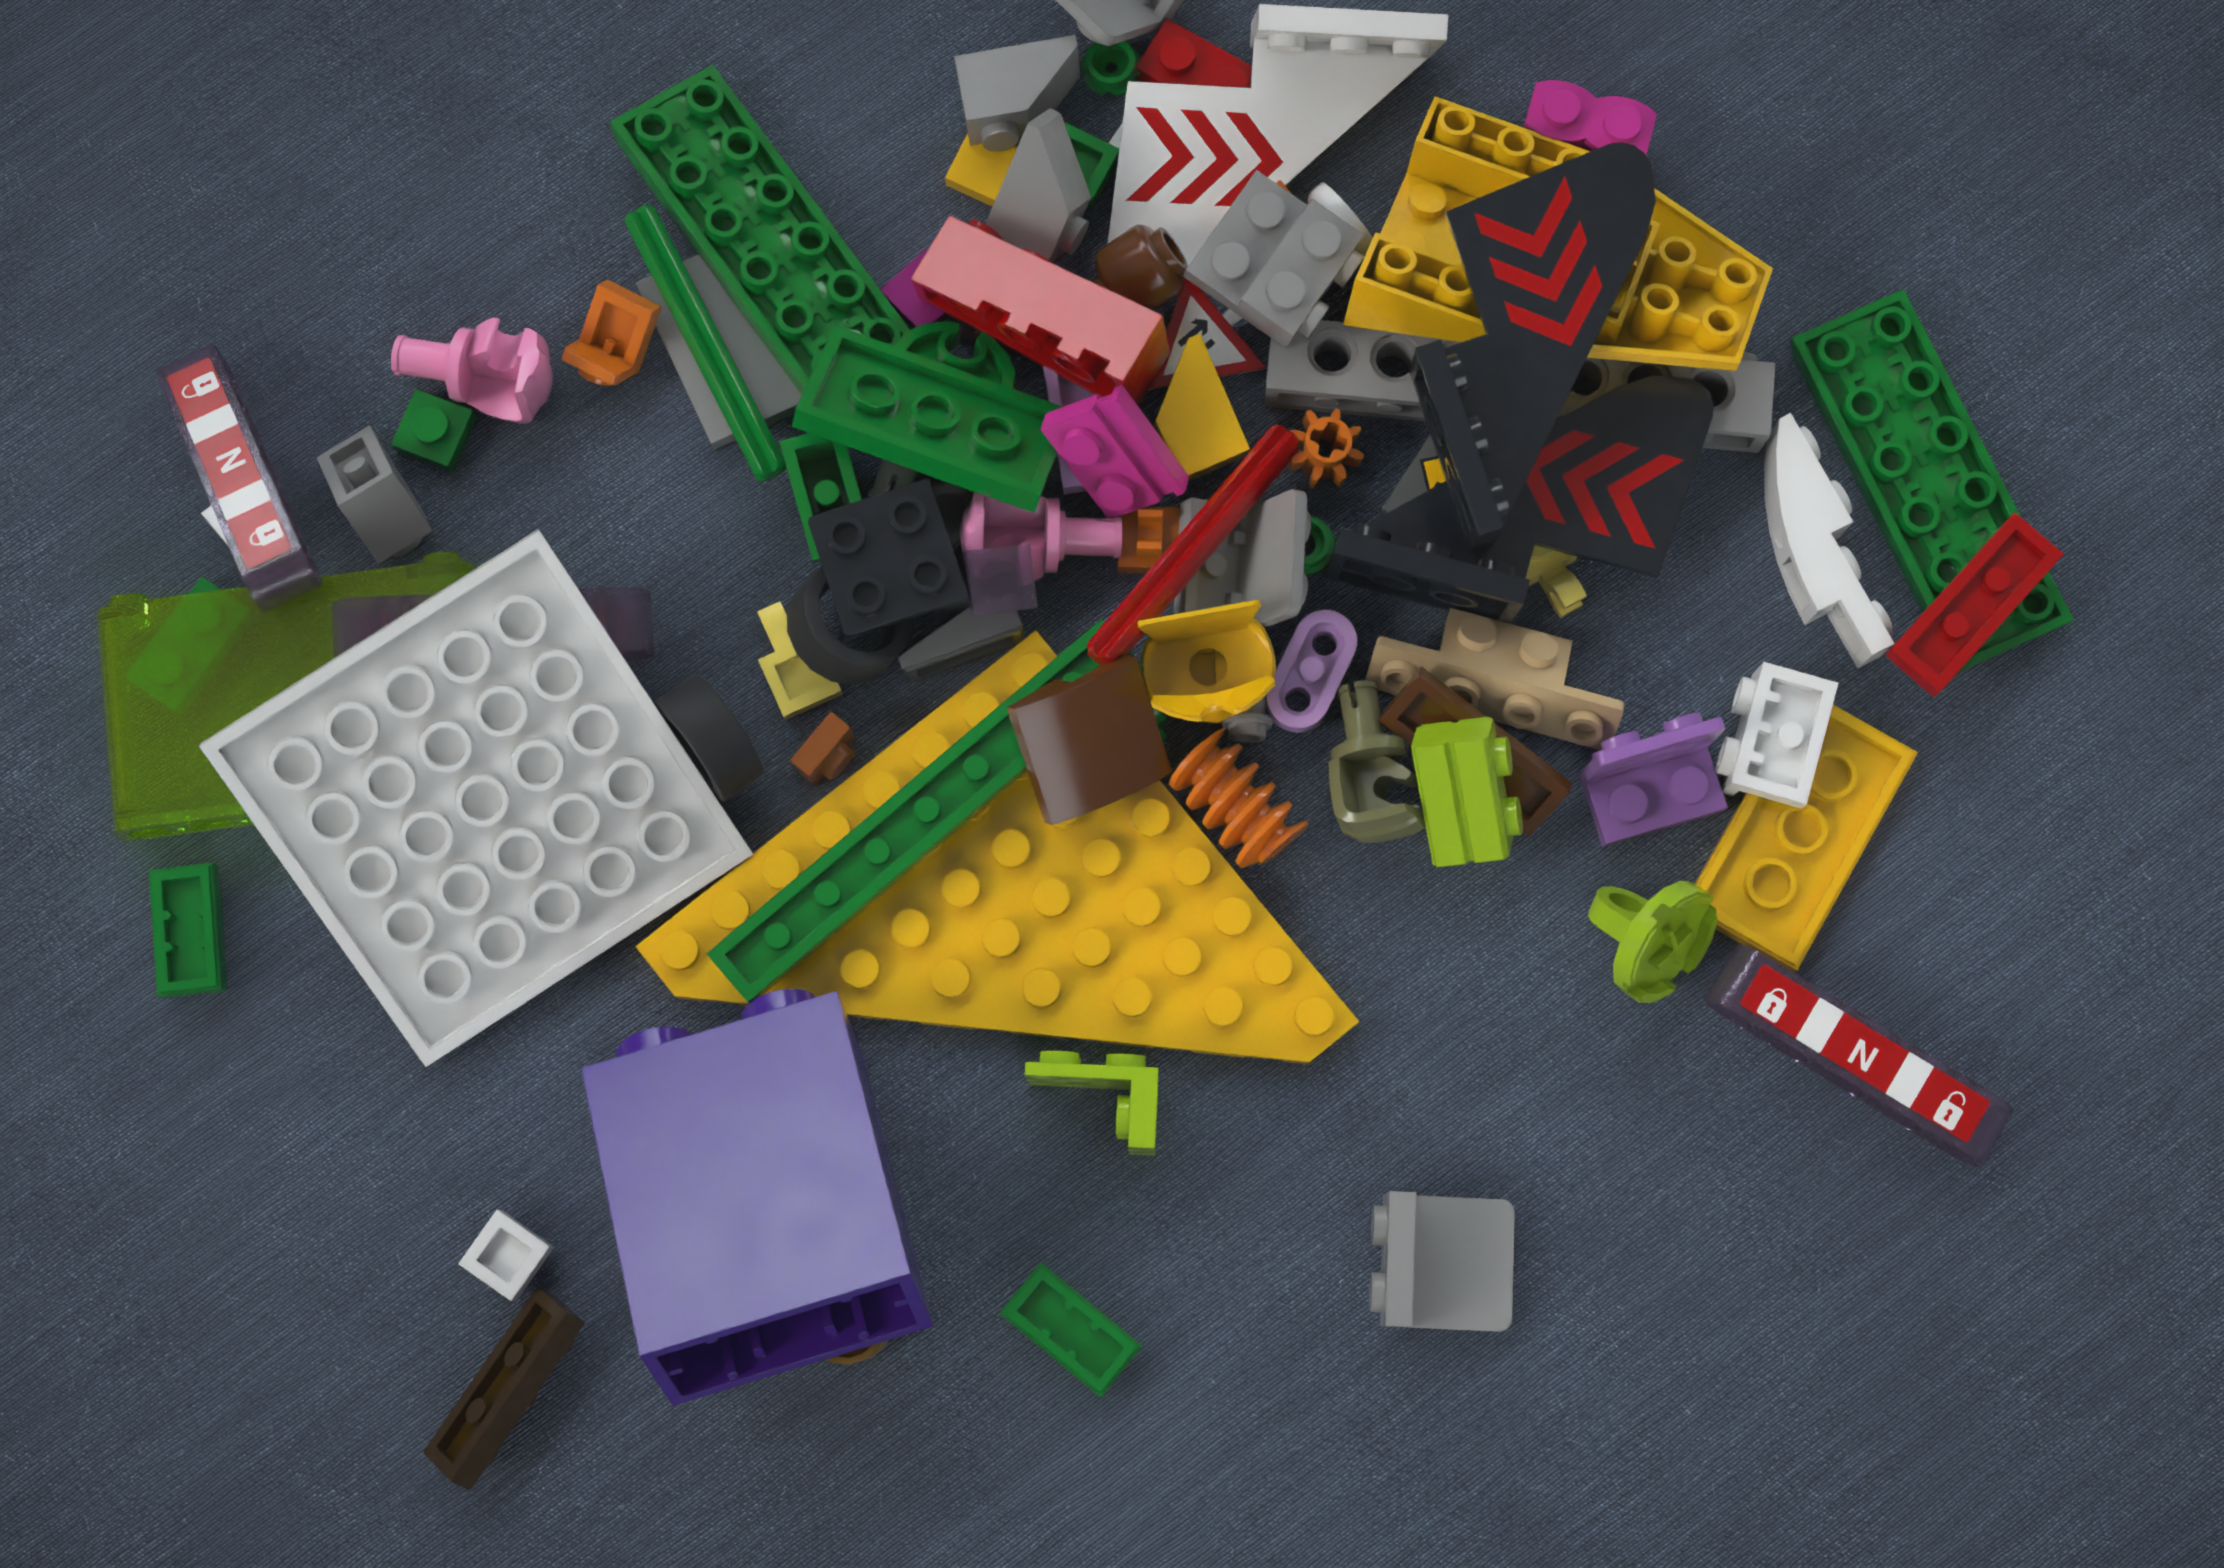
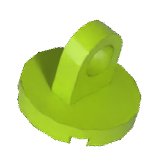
M1678 881L1664 887L1649 901L1636 893L1622 888L1603 886L1597 889L1588 912V917L1599 929L1620 942L1613 963V979L1622 992L1638 1003L1656 1002L1675 991L1677 985L1672 983L1671 980L1681 970L1689 975L1693 969H1696L1711 944L1717 925V909L1709 904L1714 900L1710 893L1695 883L1688 881Z

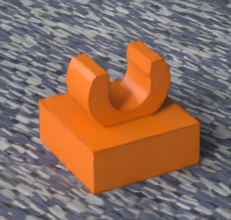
M1145 507L1119 516L1122 521L1121 557L1118 558V573L1146 574L1178 537L1180 508Z

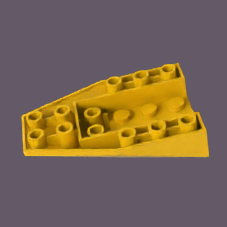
M1434 96L1415 140L1407 173L1380 234L1375 232L1356 275L1343 325L1455 342H1464L1485 335L1445 216L1446 211L1591 151L1543 136L1535 131ZM1654 188L1656 202L1646 238L1587 358L1737 371L1773 268Z

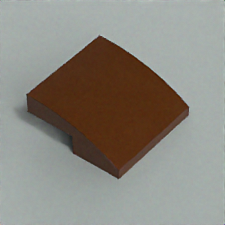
M1121 654L1116 661L1104 663L1073 682L1056 679L1006 707L1044 822L1047 824H1057L1109 805L1172 773L1137 658L1134 656Z

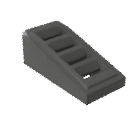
M1007 584L996 587L899 656L898 660L906 682L910 681V683L922 680L1013 647L1024 640L1023 626Z

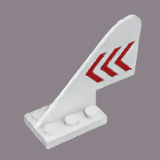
M1259 4L1251 22L1250 47H1253L1251 88L1128 81L1108 243L1138 224L1146 225L1154 231L1162 227L1175 240L1189 266L1256 170L1275 183L1281 180L1284 185H1287L1429 57L1436 53L1447 41L1448 14Z

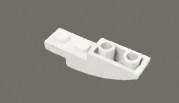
M1789 413L1781 417L1771 430V436L1766 441L1764 460V499L1768 528L1776 560L1788 593L1804 625L1827 614L1856 667L1860 668L1882 656L1895 644L1890 636L1893 633L1892 623L1882 605L1875 600L1871 602L1858 581L1861 579V570L1852 552L1846 546L1839 547L1836 539L1853 523L1849 515L1852 513L1850 499L1839 482L1836 480L1830 482L1818 460L1821 458V453L1813 434L1805 426L1799 428L1792 414Z

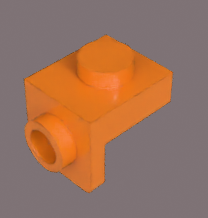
M608 279L599 283L579 340L565 347L561 359L578 368L579 375L589 382L603 386L618 385L640 371L662 306Z

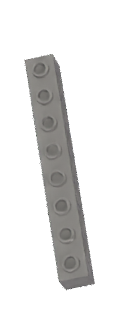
M1324 320L1320 321L1309 338L1298 332L1287 348L1270 337L1264 407L1332 413L1335 408L1340 409V414L1426 422L1410 373L1408 372L1406 375L1396 378L1389 377L1379 370L1377 362L1386 357H1396L1402 360L1410 370L1415 348L1440 339L1343 325L1344 322ZM1441 339L1444 348L1461 343ZM1333 351L1345 359L1347 366L1339 371L1330 372L1319 367L1314 358L1322 352ZM1748 352L1743 353L1737 371L1586 358L1579 375L1587 377L1592 382L1595 392L1589 395H1578L1570 391L1556 419L1562 418L1630 381L1640 380L1652 375L1691 378L1711 389L1719 401V405L1713 407V418L1702 448L1759 453L1771 436L1775 363L1758 361L1756 355Z

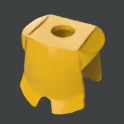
M1260 599L1137 621L1138 628L1149 636L1142 649L1141 664L1144 666L1142 678L1152 708L1169 716L1187 721L1220 723L1248 710L1273 689L1276 673L1275 653L1265 628L1254 618L1261 607ZM1204 650H1213L1220 653L1227 663V672L1224 678L1214 685H1202L1196 682L1190 673V663L1193 657Z

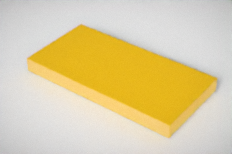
M1833 705L1807 804L1801 809L1745 793L1698 876L1695 884L1710 893L1714 899L1709 904L1717 909V925L1715 929L1789 972H1796L1918 752Z

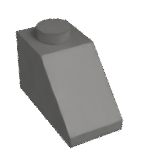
M1076 35L954 56L970 146L983 144V147L989 151L1008 150L1017 143H1020L1028 122L1049 108L1055 110L1080 78Z
M1049 108L1028 122L985 223L1002 237L1003 241L1020 249L1027 248L1047 258L1050 262L1055 261L1065 252L1072 255L1081 244L1089 226V222L1082 217L1091 199L1062 115L1059 112Z
M370 425L316 457L338 507L378 564L390 556H402L412 551L421 542L423 536L433 531L421 506Z

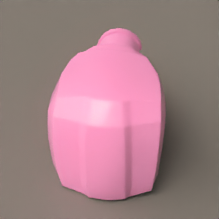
M490 318L477 325L475 329L465 327L458 329L450 344L399 335L395 339L392 348L391 369L394 371V375H408L445 381L449 398L452 401L467 402V404L489 416L519 424L531 422L540 407L547 402L553 385L550 352L545 339L529 328H525L524 332L516 336L504 334L498 330L499 318Z
M974 492L969 506L963 512L959 530L962 553L968 560L970 573L973 576L981 579H991L1003 572L1012 571L1016 572V586L1030 584L1042 578L1044 573H1057L1058 563L1064 560V555L1121 557V517H1115L1114 519L1066 517L1065 511L1060 510L1059 498H1045L1041 496L1035 513Z

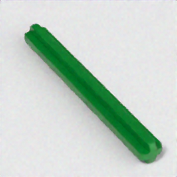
M643 205L629 212L624 220L627 229L755 478L760 482H765L779 476L786 470L784 457L656 209L652 205Z

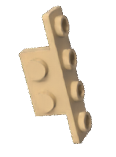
M1453 608L1449 610L1439 651L1380 636L1376 640L1365 679L1376 682L1378 690L1397 695L1422 666L1485 716L1493 718L1494 722L1602 750L1601 742L1615 736L1625 707L1624 702L1621 700L1564 685L1573 640Z

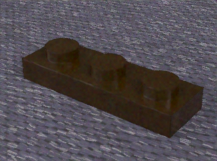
M538 1286L423 1451L430 1461L451 1482L469 1491L483 1471L493 1463L498 1449L522 1414L532 1406L537 1392L559 1360L569 1352L576 1335L585 1324L578 1315L556 1296Z

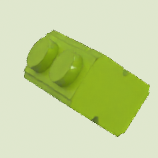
M1489 716L1463 719L1457 723L1447 721L1422 724L1420 727H1417L1411 744L1432 864L1436 867L1463 865L1469 861L1481 863L1505 860L1507 857H1510L1514 836L1522 835L1523 820L1519 798L1517 796L1507 798L1503 776H1510L1513 772L1512 754L1508 737H1496L1494 719Z

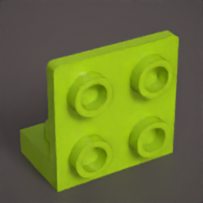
M1040 1051V1062H1025L1024 1076L1029 1085L1131 1090L1130 1096L1117 1095V1139L1128 1140L1129 1155L1155 1156L1159 1071L1158 1067H1146V1056L1106 1054V1065L1081 1064V1059H1079L1080 1053Z

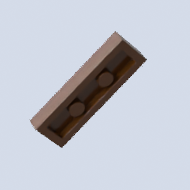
M1421 666L1382 711L1379 721L1411 745L1416 728L1422 724L1447 721L1457 723L1463 719L1487 716ZM1494 723L1496 737H1508L1511 747L1513 772L1510 776H1503L1507 798L1516 796L1519 798L1522 811L1523 833L1530 837L1570 793L1572 782Z

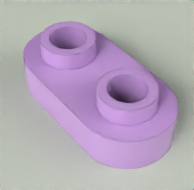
M1318 610L1305 616L1298 624L1276 669L1275 686L1266 695L1267 712L1272 721L1283 730L1294 733L1306 732L1318 726L1325 718L1357 648L1355 628L1344 615L1332 610ZM1318 637H1328L1334 642L1336 650L1327 656L1319 655L1313 649L1312 642ZM1300 692L1308 698L1309 706L1303 711L1296 712L1288 708L1285 698L1290 693Z

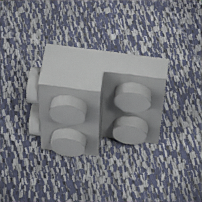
M1256 170L1191 261L1183 277L1287 348L1298 332L1309 338L1329 309V306L1323 303L1321 298L1330 285L1335 282L1344 288L1365 257L1356 251L1364 234L1314 199H1311L1307 205Z

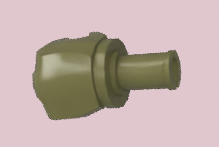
M1368 680L1355 681L1354 688L1356 692H1351V687L1348 683L1337 689V695L1341 703L1347 740L1331 750V761H1328L1330 793L1335 818L1342 832L1360 843H1382L1414 835L1426 828L1423 811L1418 804H1392L1386 800L1387 792L1395 785L1418 788L1415 773L1397 763L1407 755L1405 741L1396 735L1384 733L1383 724L1379 721L1381 711L1376 682Z

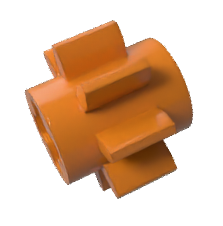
M1335 408L1330 417L1319 419L1312 410H1308L1303 418V426L1306 433L1299 430H1290L1299 439L1298 453L1291 459L1288 469L1289 471H1296L1301 468L1306 475L1310 476L1309 488L1314 489L1319 480L1331 478L1338 487L1342 486L1347 478L1343 464L1359 467L1363 460L1364 454L1357 449L1351 448L1352 443L1358 438L1362 429L1360 426L1348 428L1344 422L1339 420L1341 414L1338 408ZM1320 439L1331 443V455L1329 458L1318 454Z

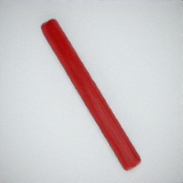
M1278 424L1268 429L1088 641V655L1095 663H1098L1100 666L1104 663H1112L1121 654L1127 655L1145 634L1138 628L1137 621L1160 617L1288 465L1294 455L1298 453L1299 439L1293 432Z

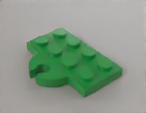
M956 322L924 323L905 332L895 346L834 325L795 409L792 427L1035 513L1058 453L1040 429L1046 413L1063 406L1013 389L1015 378L1013 364L1008 353L991 336L982 331L976 339L972 354L973 358L962 359L949 352L954 349L958 335L959 323Z

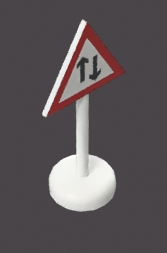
M1321 182L1309 194L1308 203L1311 199H1314L1364 234L1356 251L1365 256L1373 237L1342 198L1326 183ZM1185 278L1166 332L1170 353L1148 390L1169 386L1188 338L1199 333L1219 377L1267 368L1233 329V326L1242 317L1230 309L1222 315L1200 288Z

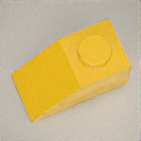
M1200 333L1188 338L1153 424V428L1188 474V481L1244 458L1250 450Z

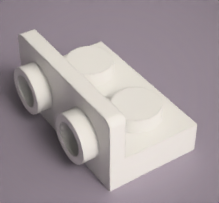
M1763 662L1752 674L1751 679L1742 676L1731 709V713L1741 716L1735 738L1725 737L1715 768L1717 774L1724 775L1721 787L1723 794L1734 796L1738 791H1742L1802 809L1808 801L1838 683L1767 662Z

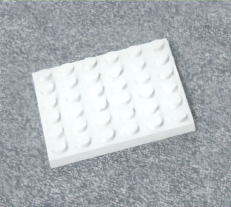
M539 529L218 731L199 745L425 1067L753 855L751 849Z

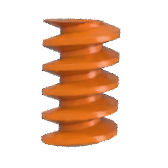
M1226 727L1198 744L1179 763L1171 776L1169 785L1174 791L1183 790L1194 785L1187 797L1186 805L1191 810L1211 805L1202 823L1208 830L1227 824L1219 840L1224 849L1244 843L1235 861L1241 869L1259 862L1263 865L1293 842L1309 826V823L1304 820L1288 827L1285 825L1284 821L1293 805L1289 801L1273 807L1267 804L1276 785L1273 782H1269L1254 788L1250 784L1259 766L1254 762L1238 769L1235 767L1234 763L1243 747L1239 743L1224 749H1220L1217 746L1226 730Z

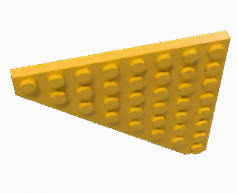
M1035 630L635 947L676 998L734 1003L747 1006L749 1003L706 953L1047 666L1057 655ZM1028 771L766 992L769 993L782 989H802L818 997L837 991L848 1017L917 1022L925 1025L963 1029L1011 1032L1012 1034L1090 1040L1107 1044L1146 1048L1157 1047L1186 1050L1194 1053L1242 1058H1263L1299 1064L1311 1063L1359 1023V1020L1160 780L1109 805L1051 825L1044 822Z

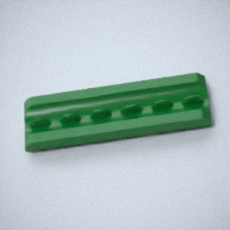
M713 64L610 121V128L621 150L801 395L807 386L834 325L895 346L905 332L910 330Z
M1902 289L1792 337L1790 344L1794 360L1923 613L2014 512L2019 516L2020 514L1905 290ZM2049 571L1959 672L2060 628L2074 620Z

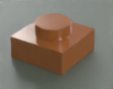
M830 712L790 759L796 772L815 787L825 776L830 780L835 779L846 768L855 754V750L850 747L856 740L851 727L834 713Z

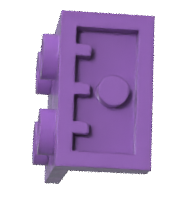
M1700 712L1691 713L1664 723V731L1653 737L1641 740L1638 731H1631L1601 742L1602 750L1591 755V762L1579 775L1602 848L1722 813L1728 808L1708 747L1725 730L1722 717L1703 721Z

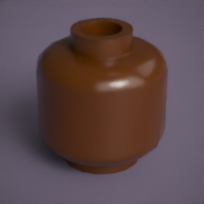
M1138 224L1106 244L1097 252L1095 264L1099 276L1092 282L1155 311L1182 291L1184 284L1182 273L1185 272L1188 264L1181 249L1164 228L1160 227L1154 231L1146 225Z

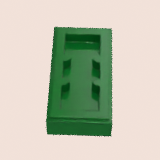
M212 862L149 870L157 997L170 999L228 992L219 866Z
M1042 1262L1038 1264L999 1313L1100 1398L1142 1347L1139 1342Z

